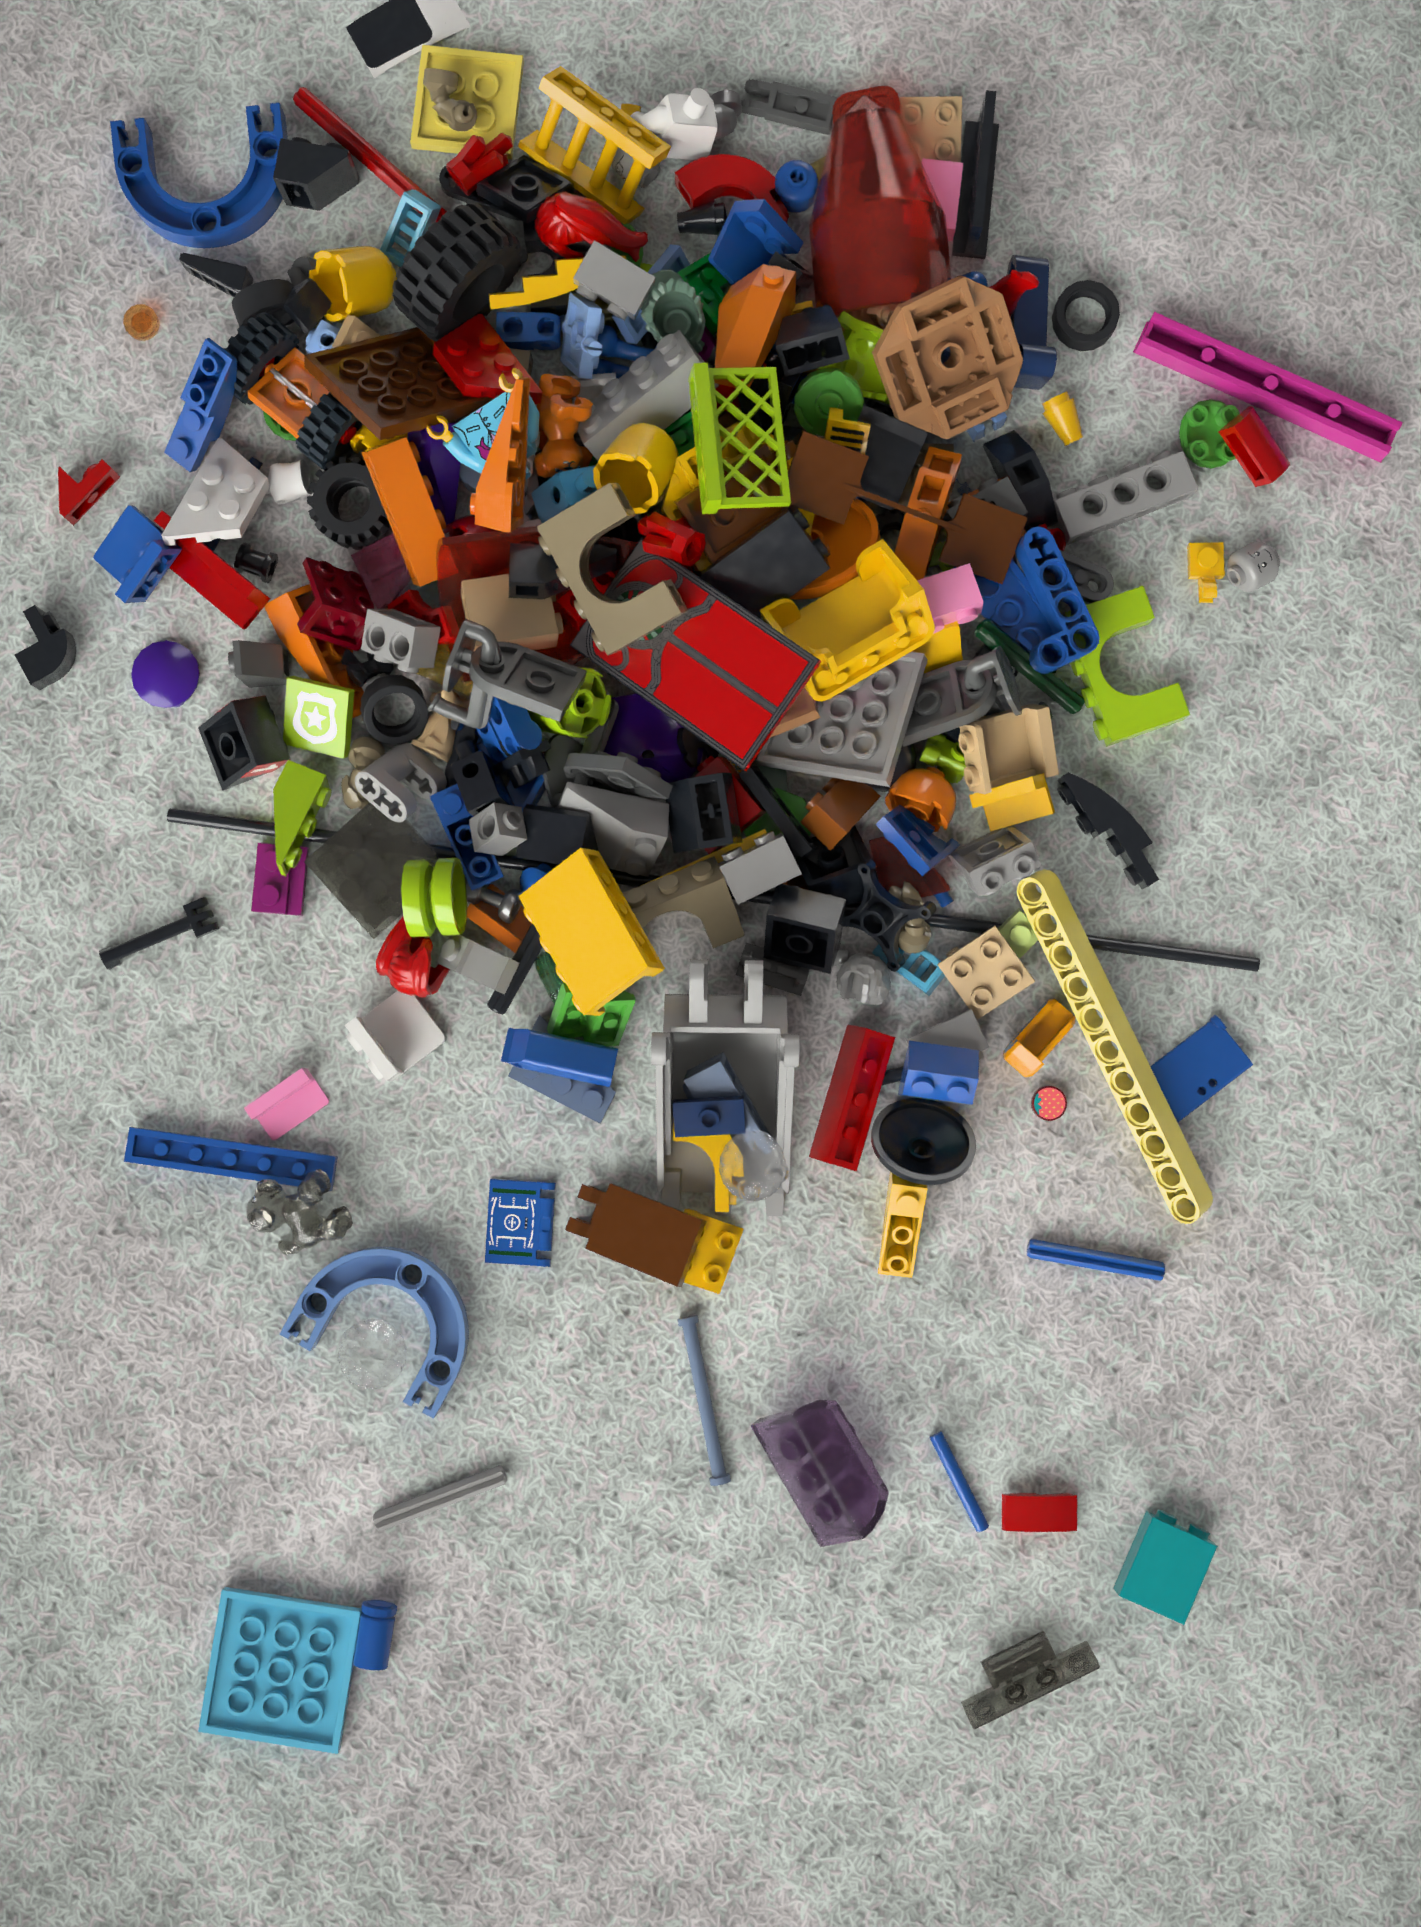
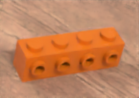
M398 437L362 451L361 453L413 585L421 587L458 572L455 564L459 561L458 553L452 542L447 543L443 533V529H446V522L439 509L435 510L430 499V496L434 495L428 477L426 475L421 476L417 465L421 459L414 442H408L407 437Z

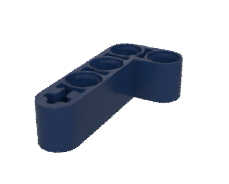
M1013 255L1008 265L1007 275L1011 274V270L1030 272L1038 277L1039 281L1037 288L1026 290L1017 302L1015 311L1010 316L1023 357L1020 373L1014 388L1040 390L1053 377L1057 362L1056 348L1047 346L1049 262L1047 258Z

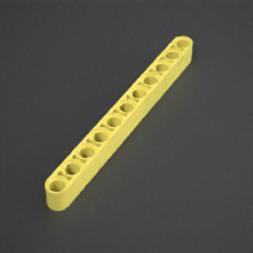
M1039 870L1019 882L1017 886L1018 899L1171 1214L1179 1222L1191 1224L1211 1207L1213 1203L1212 1192L1059 878L1051 870ZM1036 884L1041 888L1042 894L1036 889ZM1051 915L1056 919L1057 925L1053 923ZM1066 946L1071 950L1073 956L1068 954ZM1081 978L1086 981L1088 988L1083 985ZM1096 1009L1101 1012L1103 1019L1099 1017ZM1111 1041L1118 1046L1119 1051L1114 1048ZM1127 1073L1133 1077L1134 1082L1129 1079ZM1142 1104L1147 1107L1149 1113L1144 1110ZM1157 1136L1162 1138L1164 1144L1159 1141ZM1172 1167L1179 1172L1180 1176L1174 1172ZM1188 1199L1194 1203L1195 1207L1189 1203Z

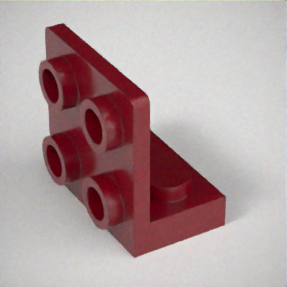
M306 557L303 561V566L315 600L297 623L300 633L359 651L362 645L367 609H375L365 580L355 571H346L334 567L326 561H317Z

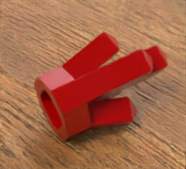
M500 133L486 145L483 137L472 135L458 155L446 164L447 171L466 195H470L477 189V183L508 164L507 154L505 153L513 147L511 136Z
M654 512L650 516L646 515L638 522L639 533L646 536L642 540L644 552L669 558L690 567L700 559L706 545L705 534L693 529L683 517L673 521Z

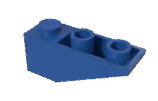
M455 784L431 795L430 799L456 857L462 864L464 875L471 890L474 891L504 877L495 855L474 852L469 819L474 816L467 811L458 785Z

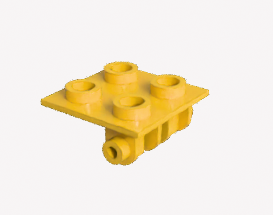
M690 1208L685 1209L684 1212L706 1220V1224L684 1283L720 1294L744 1229L700 1214V1212Z

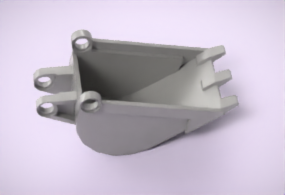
M690 959L689 994H665L663 1032H652L651 1065L656 1066L657 1192H661V1202L678 1210L681 1192L713 1193L715 1212V1170L708 1154L699 1146L688 1142L673 1141L672 1103L674 1099H688L683 1090L687 1070L724 1052L774 1140L772 1151L765 1154L737 1134H730L738 1148L743 1166V1177H730V1184H736V1193H764L767 1216H783L785 1194H789L794 1068L799 1067V1034H788L786 995H763V960H745L744 995L708 994V960ZM729 1205V1212H715V1215L730 1216L732 1205Z

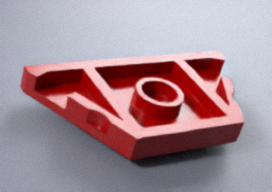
M477 314L434 343L433 356L463 396L495 399L505 392L499 385L501 374H504L508 383L515 384L516 379L512 374V369L517 368L522 372L523 377L530 378L529 394L533 402L541 404L542 390L483 314Z

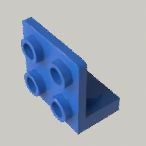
M765 199L735 201L708 260L733 285L761 265H769L768 262L776 251L782 254H798L803 241Z
M133 505L126 507L93 556L96 562L121 583L115 595L124 603L146 602L182 550L177 543L171 546L165 545L161 536L163 531Z

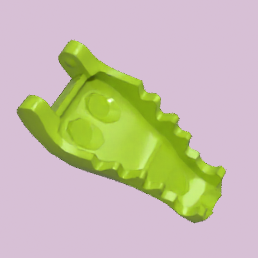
M845 311L841 312L838 321L845 329L843 335L850 359L818 369L839 368L848 372L859 383L863 397L890 405L872 354L884 330L858 320Z

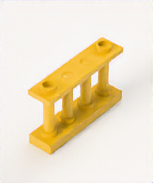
M562 66L546 74L541 80L539 89L550 97L551 102L541 129L520 140L517 147L526 152L534 161L541 163L546 168L574 183L576 190L605 207L618 221L623 224H629L639 217L645 209L634 201L633 197L646 167L651 169L666 159L671 146ZM563 107L577 116L579 120L567 151L551 140ZM591 127L606 139L594 171L578 160ZM618 147L632 156L634 160L622 190H619L606 180Z

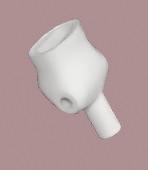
M301 459L292 463H275L270 466L268 474L270 487L266 495L271 493L277 504L290 503L302 496L313 493L308 489L313 480L310 468L305 460Z

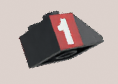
M266 695L233 700L198 727L222 791L273 772L287 763L288 760H291L287 745L281 736L274 712L270 708Z

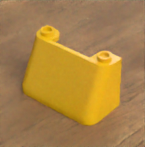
M883 539L860 553L856 561L857 577L799 610L792 600L784 598L776 600L760 610L765 623L822 661L804 687L813 700L818 702L826 701L922 646L929 641L934 633L935 624L923 587Z

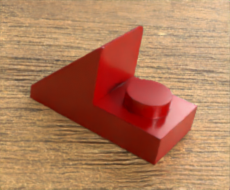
M103 459L98 464L88 467L83 474V479L79 483L59 466V513L74 526L120 476Z

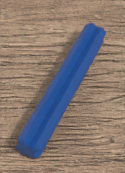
M1031 1239L1028 1243L1027 1256L1033 1259L1158 1281L1163 1280L1165 1274V1264L1161 1261Z

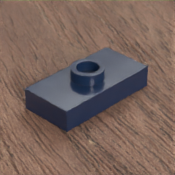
M744 1096L673 1100L675 1137L746 1134Z

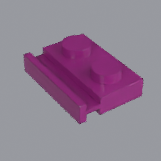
M258 843L252 912L303 916L309 856L308 847H300L302 849L300 861L295 868H290L285 877L281 875L276 864V845Z

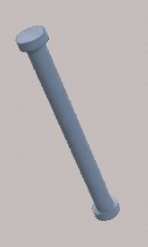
M698 1315L677 1319L678 1326L683 1328L712 1477L709 1478L710 1485H723L731 1482L730 1474L725 1471L696 1323L699 1322Z

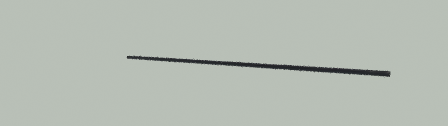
M169 808L167 813V821L172 823L275 837V823L171 808ZM316 828L310 838L305 837L304 841L434 859L457 858L452 847ZM495 855L500 868L524 871L529 867H537L545 863L553 870L559 865L517 858L513 855ZM609 869L616 883L639 887L661 877L651 874L648 877L634 876L627 872ZM727 885L732 900H735L729 886ZM774 891L763 892L746 902L770 905ZM861 903L845 904L844 914L857 910ZM933 914L929 919L924 920L929 927L983 934L993 926H996L998 929L1003 924L942 914ZM1087 935L1092 948L1095 950L1258 972L1260 966V959L1254 957Z

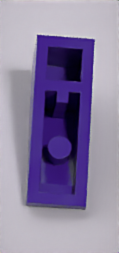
M458 421L448 422V430L451 433L455 432L452 426L458 423ZM442 423L431 426L435 432H442L445 429ZM427 428L409 432L407 435L408 442H414L420 455L421 461L417 465L421 476L426 475L433 489L434 495L430 496L435 510L439 509L446 525L455 520L460 462L443 445V439H433L429 436Z

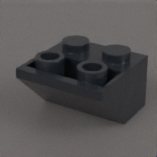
M294 137L292 140L280 138L273 179L287 206L320 211L359 184L360 177L351 154L343 146L336 143H327L326 146L312 144L309 140L300 137Z
M717 773L669 783L673 787L669 798L665 799V801L669 804L668 820L674 853L743 843L732 773Z

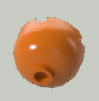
M927 767L926 769L916 768L902 774L890 787L885 797V804L890 811L898 805L905 807L917 818L935 827L934 832H938L940 826H943L944 830H946L953 818L956 808V793L950 782L945 778V774L934 767Z

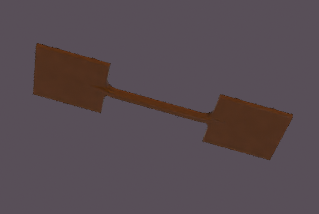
M802 431L788 470L790 505L844 525L853 500L859 496H864L942 526L947 532V539L938 561L954 567L970 563L973 574L1003 584L1028 517L966 493L963 494L957 513L952 520L943 521L865 491L861 487L860 480L869 456Z

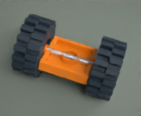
M259 313L256 319L251 317L247 320L245 327L241 325L237 329L238 334L235 337L231 336L228 340V347L223 348L237 359L234 396L245 405L246 403L248 405L255 403L297 438V449L322 470H328L326 463L331 460L339 464L340 457L346 456L350 458L354 452L350 445V440L363 424L304 368L305 355L298 350L299 346L297 344L299 339L292 331L270 313Z

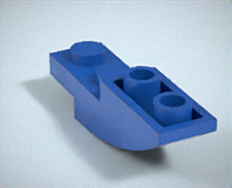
M210 338L205 339L180 398L185 401V404L164 453L189 472L196 471L200 467L210 442L216 441L220 437L235 389L237 359Z

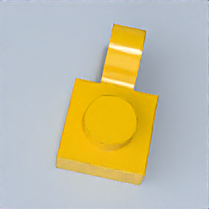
M1224 542L1189 543L1187 545L1188 579H1198L1199 603H1212L1213 598H1217V583L1215 579H1222L1225 576Z

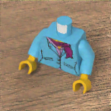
M512 369L515 379L523 377L519 369ZM503 373L499 377V385L505 392L453 425L452 427L455 432L451 433L448 430V421L443 416H436L438 421L444 425L445 429L442 432H435L431 426L427 425V432L433 439H443V445L460 463L479 473H482L514 384L506 381ZM530 394L527 458L537 451L535 440L539 434L540 413ZM526 466V480H527V479L530 477L531 474H530V472H529V470H528V468H527V466Z

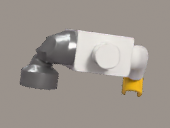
M695 88L691 91L690 95L667 94L657 107L646 114L641 112V106L634 104H621V110L671 146L667 158L697 160L710 155L714 139H721L734 132L737 118L742 113V104L739 94L733 90L718 91L709 97L705 90Z

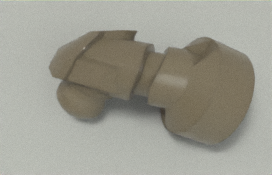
M426 68L424 70L423 85L430 92L431 101L436 104L432 108L449 124L451 129L456 131L472 129L477 120V111L474 104L465 100L450 99L449 97L450 94L457 90L459 75L447 70Z
M360 737L351 744L348 758L355 769L352 770L350 777L345 775L341 782L343 802L350 809H366L371 805L358 792L355 786V776L385 754L384 746L373 738Z
M904 881L902 888L891 886L889 889V893L907 904H924L919 892L909 882ZM913 919L904 924L898 941L900 949L908 953H920L927 948L931 937V929L924 921L925 919Z

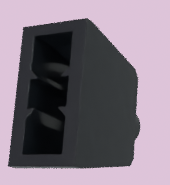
M830 305L818 308L808 307L800 313L789 315L782 319L776 340V349L785 377L850 359L841 324Z

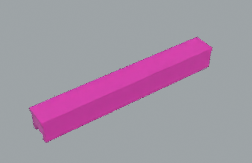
M1156 312L1153 313L1149 322H1146L1133 351L1138 355L1380 463L1389 454L1395 435L1403 423Z

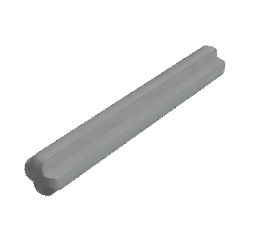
M501 1465L377 1511L373 1515L374 1524L378 1531H384L505 1485L507 1482L505 1470Z

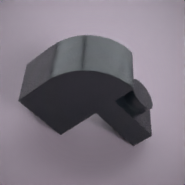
M34 605L24 610L23 613L39 642L14 655L30 685L42 690L63 678L70 671L76 658V643L71 633L64 628L60 630L59 624L50 611L45 613Z

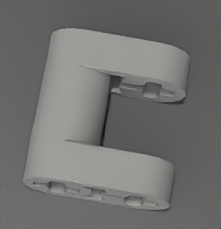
M406 742L396 745L355 776V786L358 792L386 817L399 823L411 816L417 808L414 795L400 783L401 780L424 799H430L431 795L444 790L447 780L443 771L417 748Z

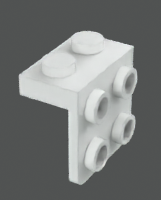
M396 991L362 1018L355 1017L345 1024V1027L350 1032L346 1035V1038L357 1052L363 1049L371 1060L367 1063V1066L379 1080L384 1077L386 1081H394L445 1042L444 1033L416 996H410Z

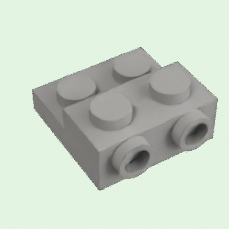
M1013 825L994 830L956 849L949 855L954 866L964 875L968 887L978 896L991 895L999 891L1003 884L1013 879H1023L1029 876L1035 868L1041 866L1032 841Z

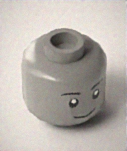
M1254 541L1230 555L1227 564L1228 580L1233 586L1238 587L1242 591L1253 592L1275 580L1280 566L1279 555L1272 546Z

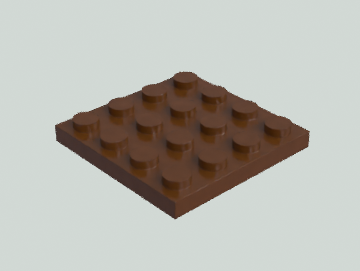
M418 327L306 354L304 358V368L379 440L391 439L412 431H420L427 428V425L430 427L441 424L436 416H443L448 422H452L455 419L469 416L493 400L489 397L463 396L433 356L434 343L436 341L429 339Z

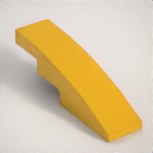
M584 257L555 259L556 274L521 276L523 291L488 293L490 309L527 305L578 289V286L574 284L573 277Z

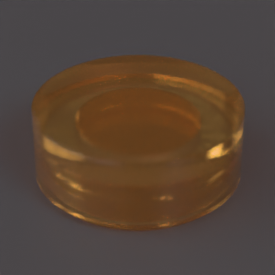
M137 304L130 307L123 318L126 331L136 340H150L159 330V318L154 310L147 305Z

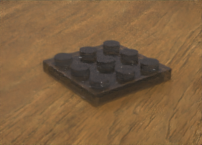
M369 802L306 859L304 863L368 934L375 939L403 914L401 885L403 868L406 861L425 859L429 861L433 868L441 857L407 819L399 823L394 822Z

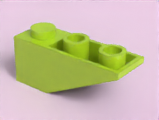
M290 760L287 761L273 788L276 864L281 875L285 877L290 868H295L299 863L302 855L300 847L305 837L310 838L317 824L315 817L320 807H326L332 793L325 774Z

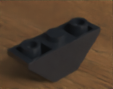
M1015 430L984 443L983 448L998 479L1001 478L1002 480L1008 476L1028 511L1026 515L1028 518L1024 526L1025 531L1027 532L1041 524H1046L1047 527L1056 524L1058 518L1050 482L1034 449Z

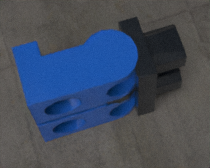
M494 697L490 720L484 728L477 729L490 757L497 763L493 766L497 776L507 772L514 789L551 770L543 755L544 752L551 749L547 738L542 740L541 729L538 724L531 720L527 709Z

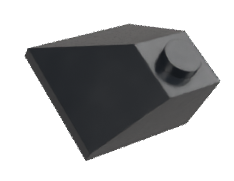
M854 825L831 851L819 839L812 837L818 849L808 857L801 858L798 856L795 858L808 889L844 898L848 905L862 901L864 885L862 877L858 873V866L866 859L872 858L856 826ZM875 869L874 872H875V875H876L877 880H878L877 872H876V869Z

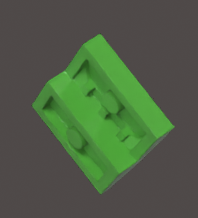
M562 982L547 1026L548 1034L567 1038L583 1037L585 1042L604 1046H619L636 1001L634 994L623 991L604 1005L606 1012L600 1016L583 1015L572 1002L573 995L567 984Z

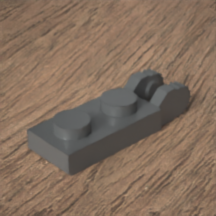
M753 79L746 81L744 89L747 93L766 97L768 102L763 103L755 100L752 101L751 99L741 100L742 113L830 135L838 105L837 97L774 81L773 83Z

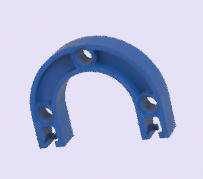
M270 103L274 130L260 132L259 125H262L260 107L258 105L246 106L250 144V160L247 171L241 182L229 194L206 203H190L179 200L160 187L156 174L152 130L145 118L135 119V125L139 130L138 146L128 147L125 141L129 140L128 133L125 130V122L122 120L110 121L116 175L124 195L137 215L161 237L179 245L205 249L231 245L258 231L273 216L283 200L273 179L280 138L288 139L286 116L280 103ZM268 150H277L273 156L264 157ZM142 164L138 171L130 172L134 165ZM216 222L213 229L203 230L206 224Z

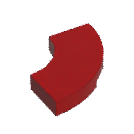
M408 590L387 605L388 609H395L440 626L438 645L451 644L456 641L460 630L451 606L431 608L423 601L418 590Z

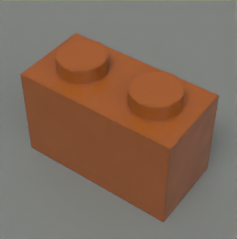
M831 778L822 788L826 794L823 796L818 792L805 806L809 813L800 823L831 851L881 797L867 784Z

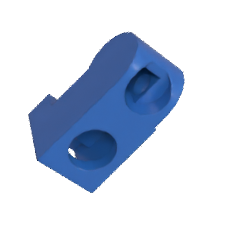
M497 312L496 332L507 347L511 349L555 350L560 348L561 318L551 313Z

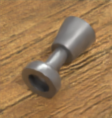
M465 877L468 903L478 904L480 901L495 906L499 908L498 916L502 921L508 924L513 922L522 904L518 896L523 892L510 889L505 895L487 889L486 885L472 891Z

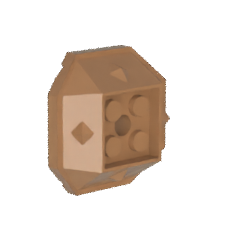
M961 275L897 305L872 351L894 417L946 440L1009 409L1013 396L1011 393L1023 362L1003 294ZM949 347L950 356L946 362L942 363L941 354L944 349Z

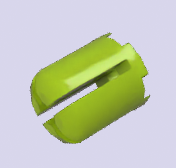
M578 667L587 671L585 681L561 721L546 718L538 713L527 710L531 720L538 724L542 732L587 738L586 735L592 733L599 725L604 726L610 713L611 695H606L604 684L599 677H603L602 674L592 668ZM576 702L584 703V706L577 707Z

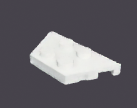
M217 438L161 536L164 544L168 546L176 545V539L196 537L197 543L208 542L217 538L224 540L242 538L270 487L268 478L226 441Z

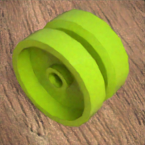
M439 858L433 868L429 861L425 859L407 860L402 873L401 894L404 921L410 937H431L436 927L441 935L444 936L463 935L467 921V890L460 860L458 858Z

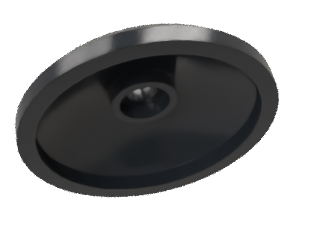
M909 1098L896 1101L885 1107L877 1115L871 1131V1143L874 1153L884 1167L896 1176L917 1184L938 1185L959 1178L971 1166L976 1152V1139L969 1123L951 1107L934 1100Z

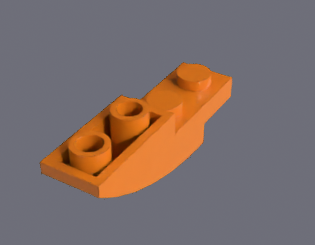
M929 446L923 466L919 468L907 507L943 520L962 462V454ZM905 513L894 553L914 578L920 580L926 576L942 526Z

